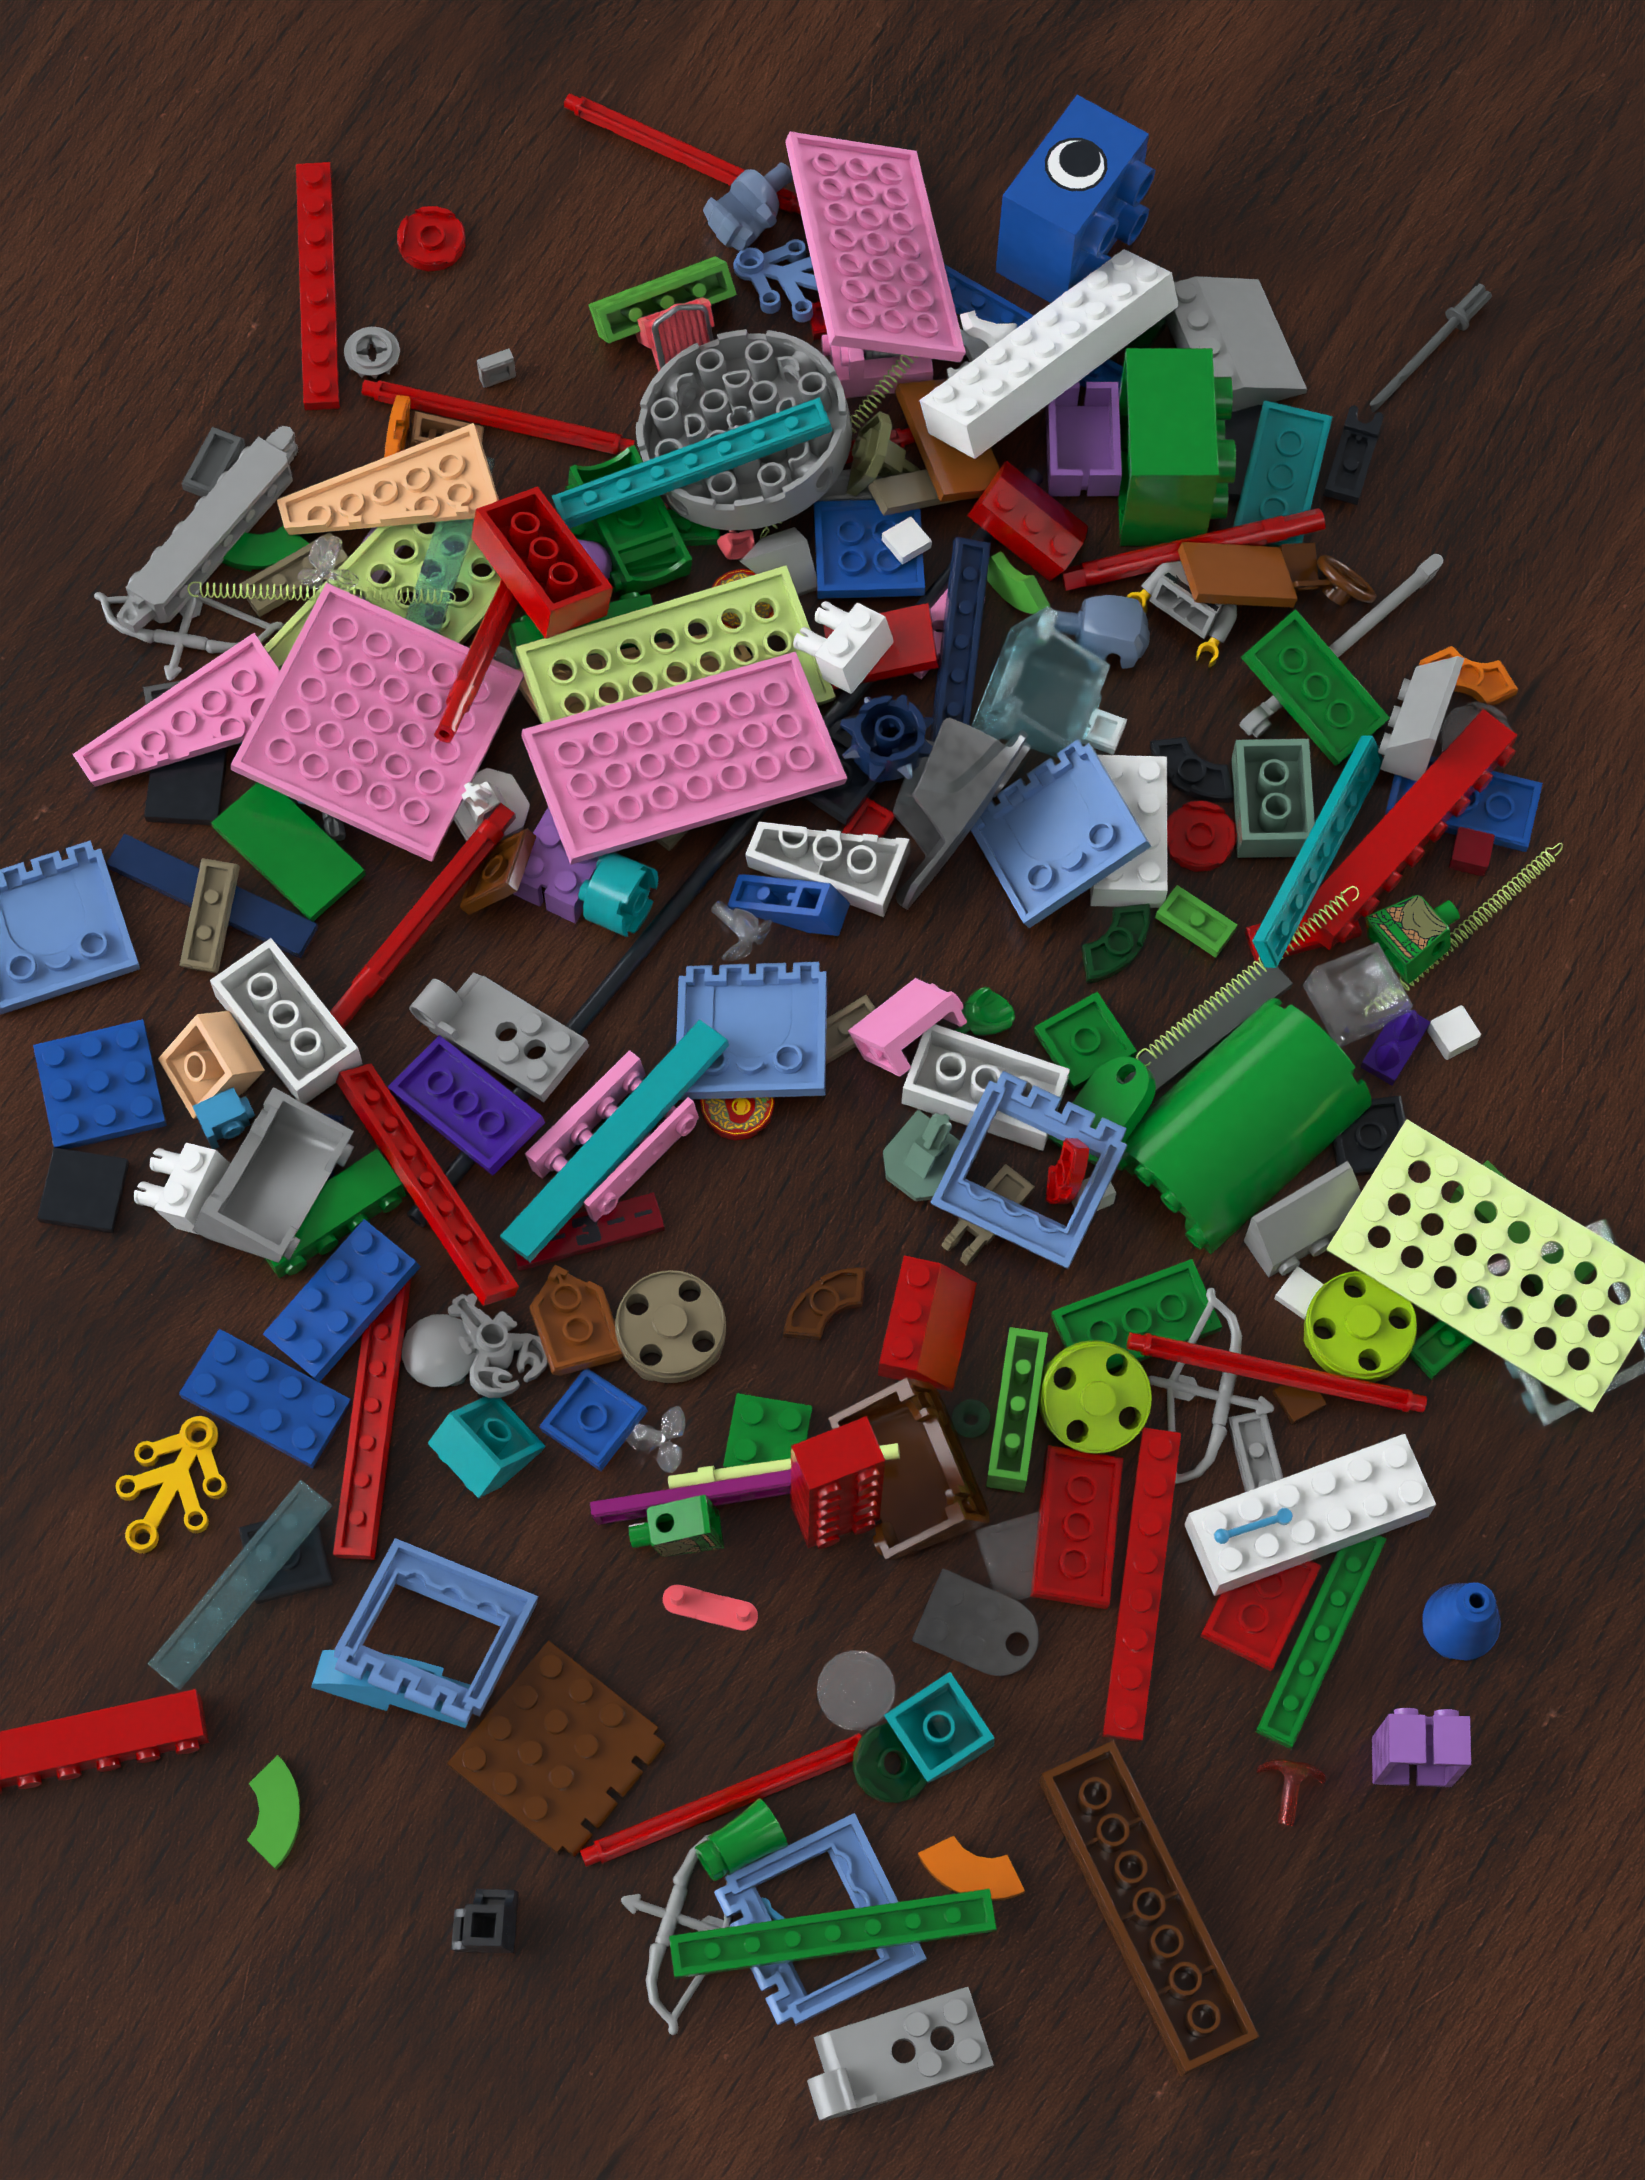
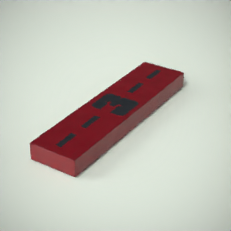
M653 1192L618 1202L609 1214L602 1215L596 1222L589 1217L587 1211L574 1214L531 1262L514 1250L513 1252L518 1270L522 1271L665 1231L655 1193Z

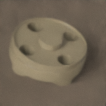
M660 1271L640 1279L624 1295L616 1314L615 1333L618 1345L623 1353V1358L640 1377L648 1381L678 1383L701 1375L719 1360L726 1339V1317L720 1299L703 1280L682 1271ZM689 1289L700 1293V1297L693 1302L684 1301L680 1295ZM634 1303H643L648 1307L647 1311L642 1315H633L628 1311V1308ZM701 1339H707L714 1344V1347L707 1352H700L694 1348V1344ZM648 1353H656L661 1356V1361L654 1366L645 1365L641 1359Z

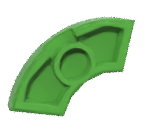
M1001 551L989 557L987 581L1005 601L1016 609L1029 614H1038L1050 607V603L1035 576H1026L1015 569Z
M278 1755L249 1783L257 1795L260 1812L256 1828L247 1839L276 1870L289 1855L300 1827L299 1791L290 1770Z

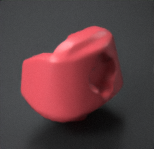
M750 529L739 533L736 530H728L729 533L717 539V545L729 560L743 559L755 545L753 531Z

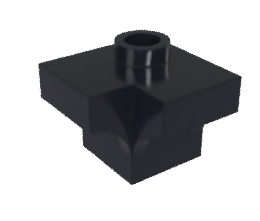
M476 1889L473 1904H465L464 1909H455L451 1950L455 1952L514 1953L519 1892L516 1890Z

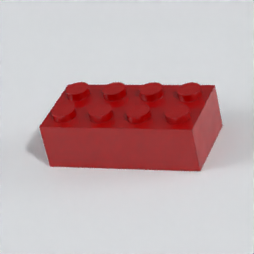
M538 486L476 509L471 538L545 639L607 616L613 590L612 585Z

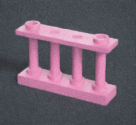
M629 1050L525 1153L533 1172L542 1179L550 1171L556 1170L559 1172L568 1162L565 1156L576 1145H584L593 1135L591 1130L602 1119L609 1118L618 1108L617 1104L628 1093H632L646 1076L639 1057ZM688 1097L678 1108L673 1106L664 1116L666 1120L652 1134L648 1133L639 1143L640 1146L583 1202L589 1217L594 1222L602 1215L609 1214L616 1207L618 1199L681 1136H686L693 1130L699 1119L693 1100Z

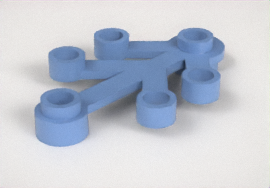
M793 239L788 241L786 245L766 253H762L756 248H746L737 254L733 263L734 272L739 278L752 282L760 296V308L764 313L773 314L781 308L780 295L777 291L771 290L766 279L768 277L779 281L792 304L794 320L807 322L813 317L812 303L810 300L805 299L798 287L802 286L818 291L815 275L807 273L813 270L811 257L806 258V246L803 241ZM785 259L791 262V264L783 267L775 265ZM806 309V311L800 312L798 310Z

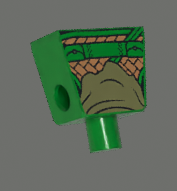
M1419 895L1412 896L1365 917L1367 938L1407 984L1414 981L1450 949L1451 939L1448 926L1460 919L1459 912L1451 901L1447 900L1433 909Z
M706 1494L647 1508L648 1522L629 1525V1537L632 1548L652 1545L660 1556L663 1557L724 1548L720 1513Z

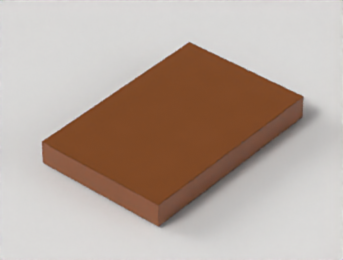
M1181 542L1178 553L1195 603L1294 608L1298 598L1280 547Z

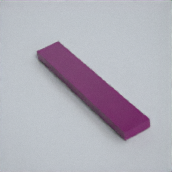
M791 1469L590 1502L591 1515L596 1524L601 1525L647 1517V1508L705 1494L715 1506L791 1494Z

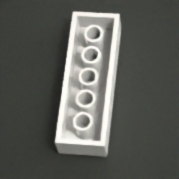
M1402 1434L1190 1512L1184 1525L1213 1595L1216 1596L1429 1517L1436 1503L1406 1435ZM1281 1508H1288L1293 1515L1292 1520L1287 1525L1275 1523L1231 1537L1225 1544H1219L1214 1539V1533L1218 1529L1230 1530L1276 1515Z

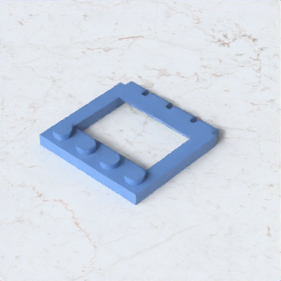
M1003 1071L997 1083L989 1080L932 1198L931 1204L1069 1269L1127 1148V1144L1121 1142L1127 1128L1102 1117L1095 1130L1091 1128L1096 1116L1095 1113L1068 1101L1061 1114L1056 1111L1061 1102V1097L1035 1085L1032 1087L1028 1097L1022 1096L1027 1082ZM997 1111L1062 1141L1065 1138H1078L1089 1147V1154L1099 1158L1067 1226L965 1179Z
M395 1538L335 1647L334 1657L338 1658L335 1670L359 1680L363 1678L366 1671H370L369 1684L396 1695L399 1694L404 1685L407 1687L404 1695L405 1699L432 1710L436 1708L440 1700L444 1702L441 1709L442 1714L467 1724L472 1714L480 1717L537 1605L538 1596ZM395 1584L500 1626L469 1689L363 1646Z
M855 1813L731 1875L725 1876L727 1885L714 1892L726 1918L740 1912L743 1915V1918L730 1924V1927L772 1921L756 1886L828 1852L855 1908L896 1903L898 1900ZM919 1943L876 1949L879 1960L807 1995L792 1962L752 1967L750 1969L761 1991L777 1986L779 1990L765 1998L777 2025L792 2019L795 2026L909 1970L926 1961L927 1958Z

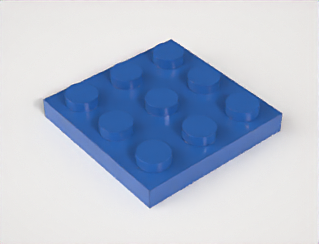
M875 500L816 501L814 503L818 599L925 596L923 553L902 565L882 541L883 532L909 517H912L921 527L920 509L883 516Z
M143 1019L33 1045L54 1148L68 1150L167 1126Z

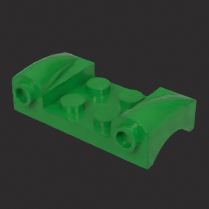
M635 445L627 447L616 457L601 464L570 466L568 485L565 486V491L642 463L643 461ZM660 495L592 520L612 560V570L608 581L612 585L614 593L619 592L621 595L632 592L641 593L690 574L692 558Z

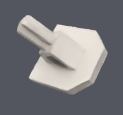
M486 768L476 773L472 783L468 782L464 785L466 791L462 794L463 801L454 817V821L466 841L484 819L489 818L500 803L513 811L516 819L504 832L505 835L500 841L523 830L530 804L511 774Z

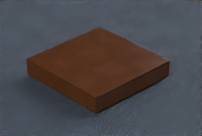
M524 829L500 841L469 878L460 903V908L470 915L518 891L536 835L529 829Z

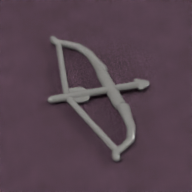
M199 588L194 594L199 597L192 596L179 611L183 616L179 632L141 628L135 634L119 624L110 607V604L125 603L129 596L107 597L101 592L94 594V598L101 601L107 622L122 634L138 638L147 643L155 641L175 645L170 664L164 666L166 678L169 681L174 680L182 671V668L178 667L184 647L206 650L208 653L214 654L224 653L238 644L210 640L206 637L188 634L191 620L194 617L200 616L203 603L266 629L258 636L261 643H264L275 631L280 630L284 626L282 622L270 624L210 598H203L199 594Z
M1214 1288L1207 1289L1206 1297L1208 1304L1188 1343L1196 1344L1215 1307L1227 1319L1231 1331L1229 1351L1241 1354L1242 1333L1236 1315L1216 1298ZM1177 1362L1169 1379L1157 1376L1148 1377L1150 1385L1167 1389L1168 1431L1176 1432L1174 1398L1190 1401L1195 1396H1201L1216 1400L1212 1418L1213 1427L1205 1456L1195 1469L1183 1474H1177L1176 1472L1175 1484L1201 1477L1213 1464L1218 1450L1227 1435L1225 1426L1231 1404L1255 1409L1256 1415L1273 1412V1404L1263 1396L1255 1400L1233 1395L1237 1375L1222 1372L1218 1391L1199 1387L1195 1378L1180 1375L1185 1363Z
M705 1835L689 1850L683 1864L673 1878L675 1885L666 1908L642 1901L640 1894L623 1896L621 1898L622 1904L632 1914L639 1910L662 1918L655 1943L650 1945L645 1981L649 2003L668 2023V2032L671 2035L677 2034L679 2029L677 2019L705 1975L694 1977L672 2013L666 2009L659 1999L657 1979L666 1948L670 1945L669 1936L674 1934L677 1923L699 1932L730 1927L732 1916L726 1918L725 1914L724 1920L708 1915L701 1921L681 1914L688 1892L687 1886L698 1860L695 1847L706 1841L709 1835Z

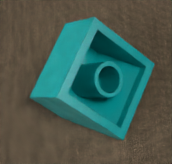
M486 1396L450 1412L428 1442L439 1458L464 1482V1485L478 1499L501 1488L546 1447L501 1398H488Z
M951 1672L884 1714L885 1719L928 1783L962 1768L994 1747V1736Z

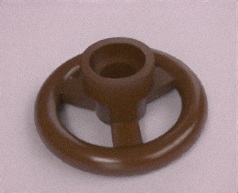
M1321 555L1318 558L1317 564L1320 570L1330 579V585L1321 589L1329 599L1340 606H1344L1351 598L1350 596L1367 604L1375 602V591L1354 570L1331 556Z

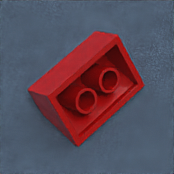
M1008 461L1004 462L967 515L1049 582L1066 570L1084 544L1089 526Z
M904 1255L880 1356L878 1376L900 1381L905 1378L928 1382L936 1389L953 1392L977 1283L941 1263Z

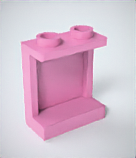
M915 978L850 1028L848 1032L864 1060L900 1077L911 1068L901 1051L941 1019L960 1027L966 1024L967 1020L961 1011L964 1009V1006L955 993L952 991L946 992L939 989L933 983L928 984Z

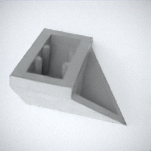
M795 527L762 537L740 561L755 574L787 565L798 596L817 590V576L808 541Z

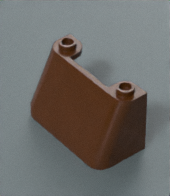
M905 1378L829 1417L831 1426L835 1429L867 1416L879 1446L895 1443L899 1445L900 1459L885 1461L880 1514L882 1523L876 1525V1534L873 1536V1542L877 1551L885 1559H898L974 1530L990 1521L988 1508L941 1395L932 1384Z

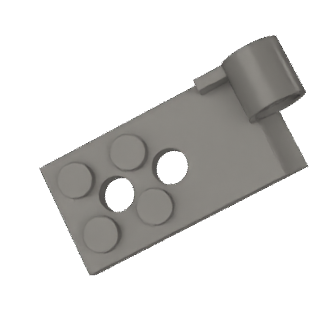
M474 972L457 993L440 980L432 979L409 1007L411 1013L422 1024L427 1026L429 1031L437 1036H442L459 1050L542 1102H545L589 1047L587 1039L487 977ZM505 1029L517 1030L516 1036L510 1041H500L498 1039L500 1033ZM536 1046L546 1048L544 1055L538 1059H529L527 1057L528 1052Z
M964 1987L814 2037L824 2073L807 2080L818 2119L821 2122L839 2118L992 2068L994 2064L969 1987ZM938 2028L948 2029L954 2037L952 2047L945 2051L934 2048L930 2040L934 2030ZM905 2040L914 2046L916 2053L912 2061L900 2063L894 2059L892 2047L896 2042Z

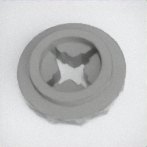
M380 327L362 328L354 332L345 344L344 356L349 369L356 371L361 378L364 375H368L376 379L379 374L385 372L390 374L391 368L398 364L400 354L399 343L396 337L386 329ZM370 344H373L378 353L374 362L367 355Z

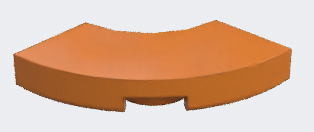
M397 395L388 425L384 458L405 450L410 428L411 399H409V396Z
M955 1836L918 1852V1857L927 1871L940 1884L951 1891L963 1893L990 1889L992 1901L1005 1900L1025 1893L1008 1855L996 1858L976 1856L964 1849Z

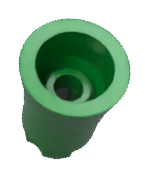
M758 1798L743 1813L709 1835L706 1841L695 1847L700 1863L713 1881H717L726 1874L731 1875L768 1854L788 1847V1843L777 1819L765 1802Z

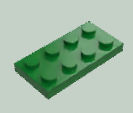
M1296 609L1241 656V659L1334 766L1354 751L1361 736L1372 735L1390 719Z
M1193 1259L1053 1310L1051 1317L1064 1348L1083 1341H1105L1125 1349L1140 1362L1152 1356H1144L1139 1351L1127 1349L1129 1333L1141 1335L1150 1333L1151 1335L1188 1342L1208 1304L1207 1291ZM1213 1309L1198 1339L1221 1331L1222 1325L1215 1309ZM1113 1354L1107 1359L1106 1368L1109 1373L1122 1368L1123 1359L1120 1354Z

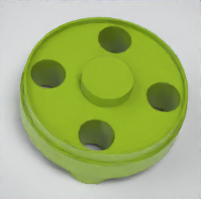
M1361 1271L1347 1272L1325 1283L1312 1298L1304 1320L1303 1341L1312 1357L1326 1372L1376 1383L1395 1373L1410 1355L1417 1334L1416 1315L1412 1303ZM1348 1285L1355 1286L1361 1291L1362 1296L1352 1298L1345 1293L1344 1287ZM1398 1316L1402 1318L1407 1327L1404 1329L1393 1327L1389 1322V1317ZM1318 1326L1325 1327L1331 1332L1332 1338L1321 1339L1316 1336L1313 1329ZM1358 1359H1372L1377 1369L1373 1371L1363 1369Z
M1090 1340L1068 1346L1044 1366L1038 1404L1045 1425L1059 1441L1080 1452L1098 1454L1119 1449L1132 1441L1140 1433L1150 1413L1152 1396L1148 1376L1140 1362L1131 1353L1109 1342ZM1113 1354H1120L1123 1359V1366L1119 1372L1110 1374L1106 1368L1107 1359ZM1067 1367L1071 1373L1070 1381L1063 1387H1057L1054 1383V1374L1059 1368ZM1126 1407H1133L1136 1416L1134 1422L1129 1426H1121L1119 1422L1120 1412ZM1074 1420H1080L1083 1424L1082 1435L1075 1440H1069L1066 1435L1067 1426Z

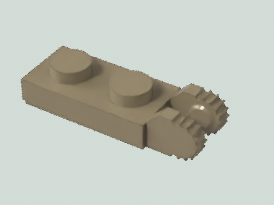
M1005 1164L985 1188L1023 1205L1034 1192L1035 1186ZM958 1218V1224L948 1234L941 1246L950 1251L958 1244L966 1230L973 1234L976 1239L963 1251L960 1259L967 1266L980 1253L984 1245L988 1246L996 1235Z

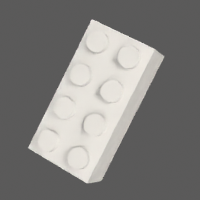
M1098 755L1152 847L1090 887V906L1122 907L1150 904V908H1160L1166 900L1168 891L1167 757Z
M271 938L210 980L216 998L227 1011H230L238 1026L295 1099L303 1104L308 1103L335 1084L339 1072L356 1068L363 1064L358 1047Z
M934 1024L922 1035L903 1086L902 1104L932 1114H947L950 1120L968 1126L989 1080L997 1083L1003 1071L1027 1082L1022 1096L1028 1097L1032 1087L1035 1085L1062 1098L1067 1086L1070 1069ZM997 1111L988 1130V1133L1042 1151L1049 1134L1000 1111Z

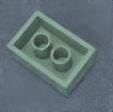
M1309 739L1236 740L1231 761L1237 858L1297 857L1315 824Z

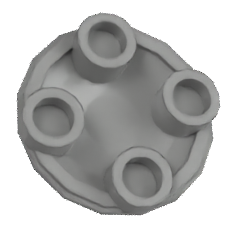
M448 1314L430 1315L418 1320L407 1331L403 1340L402 1360L411 1378L429 1387L458 1386L465 1381L466 1375L470 1373L476 1353L473 1352L471 1355H466L461 1348L458 1338L468 1335L461 1319L450 1317Z

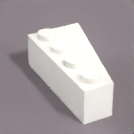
M758 822L745 856L749 868L776 878L831 883L850 905L884 917L910 854V839L897 837L896 839L879 838L878 835L863 834L862 836L844 834L836 830L826 829V831L809 830L801 826Z

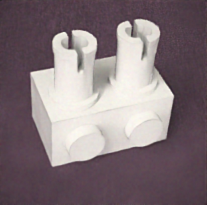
M825 601L821 604L822 608L819 607L817 609L815 621L833 629L832 634L826 639L803 627L800 629L802 635L796 634L793 645L796 649L816 658L823 680L852 694L894 643L885 616L859 603H856L848 613Z
M185 1143L181 1154L157 1148L153 1154L162 1157V1159L151 1157L150 1168L157 1173L169 1174L170 1177L165 1187L150 1184L146 1181L140 1182L137 1187L146 1192L135 1190L134 1201L138 1205L154 1208L176 1229L195 1233L193 1228L202 1206L208 1196H211L214 1188L218 1186L231 1163L217 1150L190 1143Z

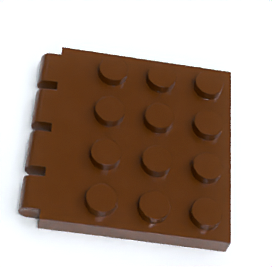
M548 1640L447 1764L559 1855L564 1849L573 1857H576L593 1836L590 1831L582 1826L584 1822L588 1821L598 1829L618 1805L608 1795L609 1791L612 1789L623 1798L643 1774V1771L633 1764L634 1760L637 1758L644 1765L649 1766L666 1744L655 1735L659 1728Z

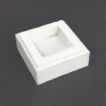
M912 517L905 519L882 533V541L902 565L927 551L932 545L931 539Z
M1093 707L1080 742L1085 745L1089 743L1095 749L1114 755L1125 729L1127 719Z
M1297 1266L1274 1299L1305 1320L1312 1298L1324 1284Z

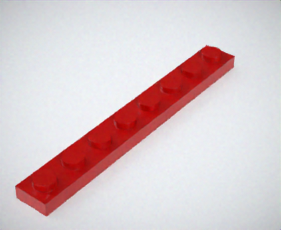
M330 162L296 164L303 403L305 410L340 408L331 164Z
M370 1063L339 1072L336 1083L482 1306L515 1296L519 1285L373 1065Z
M411 1279L362 1333L333 1555L337 1558L375 1560Z
M1143 1427L1141 1433L1103 1737L1142 1742L1181 1440V1433Z

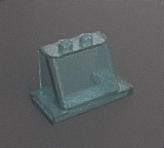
M1047 606L1010 628L971 727L997 740L1002 738L1008 741L1020 730H1023L1029 734L1026 742L1031 745V749L1059 758L1058 752L1077 739L1080 742L1083 741L1089 733L1091 725L1088 722L1092 712L1101 702L1102 695L1100 691L1110 665L1055 630L1054 625L1059 613Z

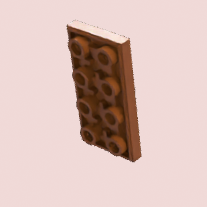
M948 379L898 383L894 392L940 502L980 498L1000 469L991 447L974 459L930 435L924 419L920 400Z

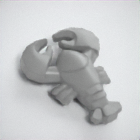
M473 1293L468 1296L462 1294L452 1300V1305L448 1307V1313L450 1317H461L463 1320L462 1324L468 1335L460 1336L458 1341L461 1343L464 1353L466 1355H471L473 1352L476 1353L475 1360L470 1368V1385L474 1390L488 1398H501L516 1391L520 1386L518 1380L510 1383L499 1382L501 1380L509 1381L513 1378L512 1374L503 1369H508L515 1350H519L517 1359L519 1374L524 1372L526 1364L532 1366V1369L524 1376V1382L536 1379L546 1369L548 1364L540 1337L528 1333H508V1331L517 1326V1322L513 1321V1318L507 1316L502 1311L492 1320L481 1309L475 1307L476 1295Z

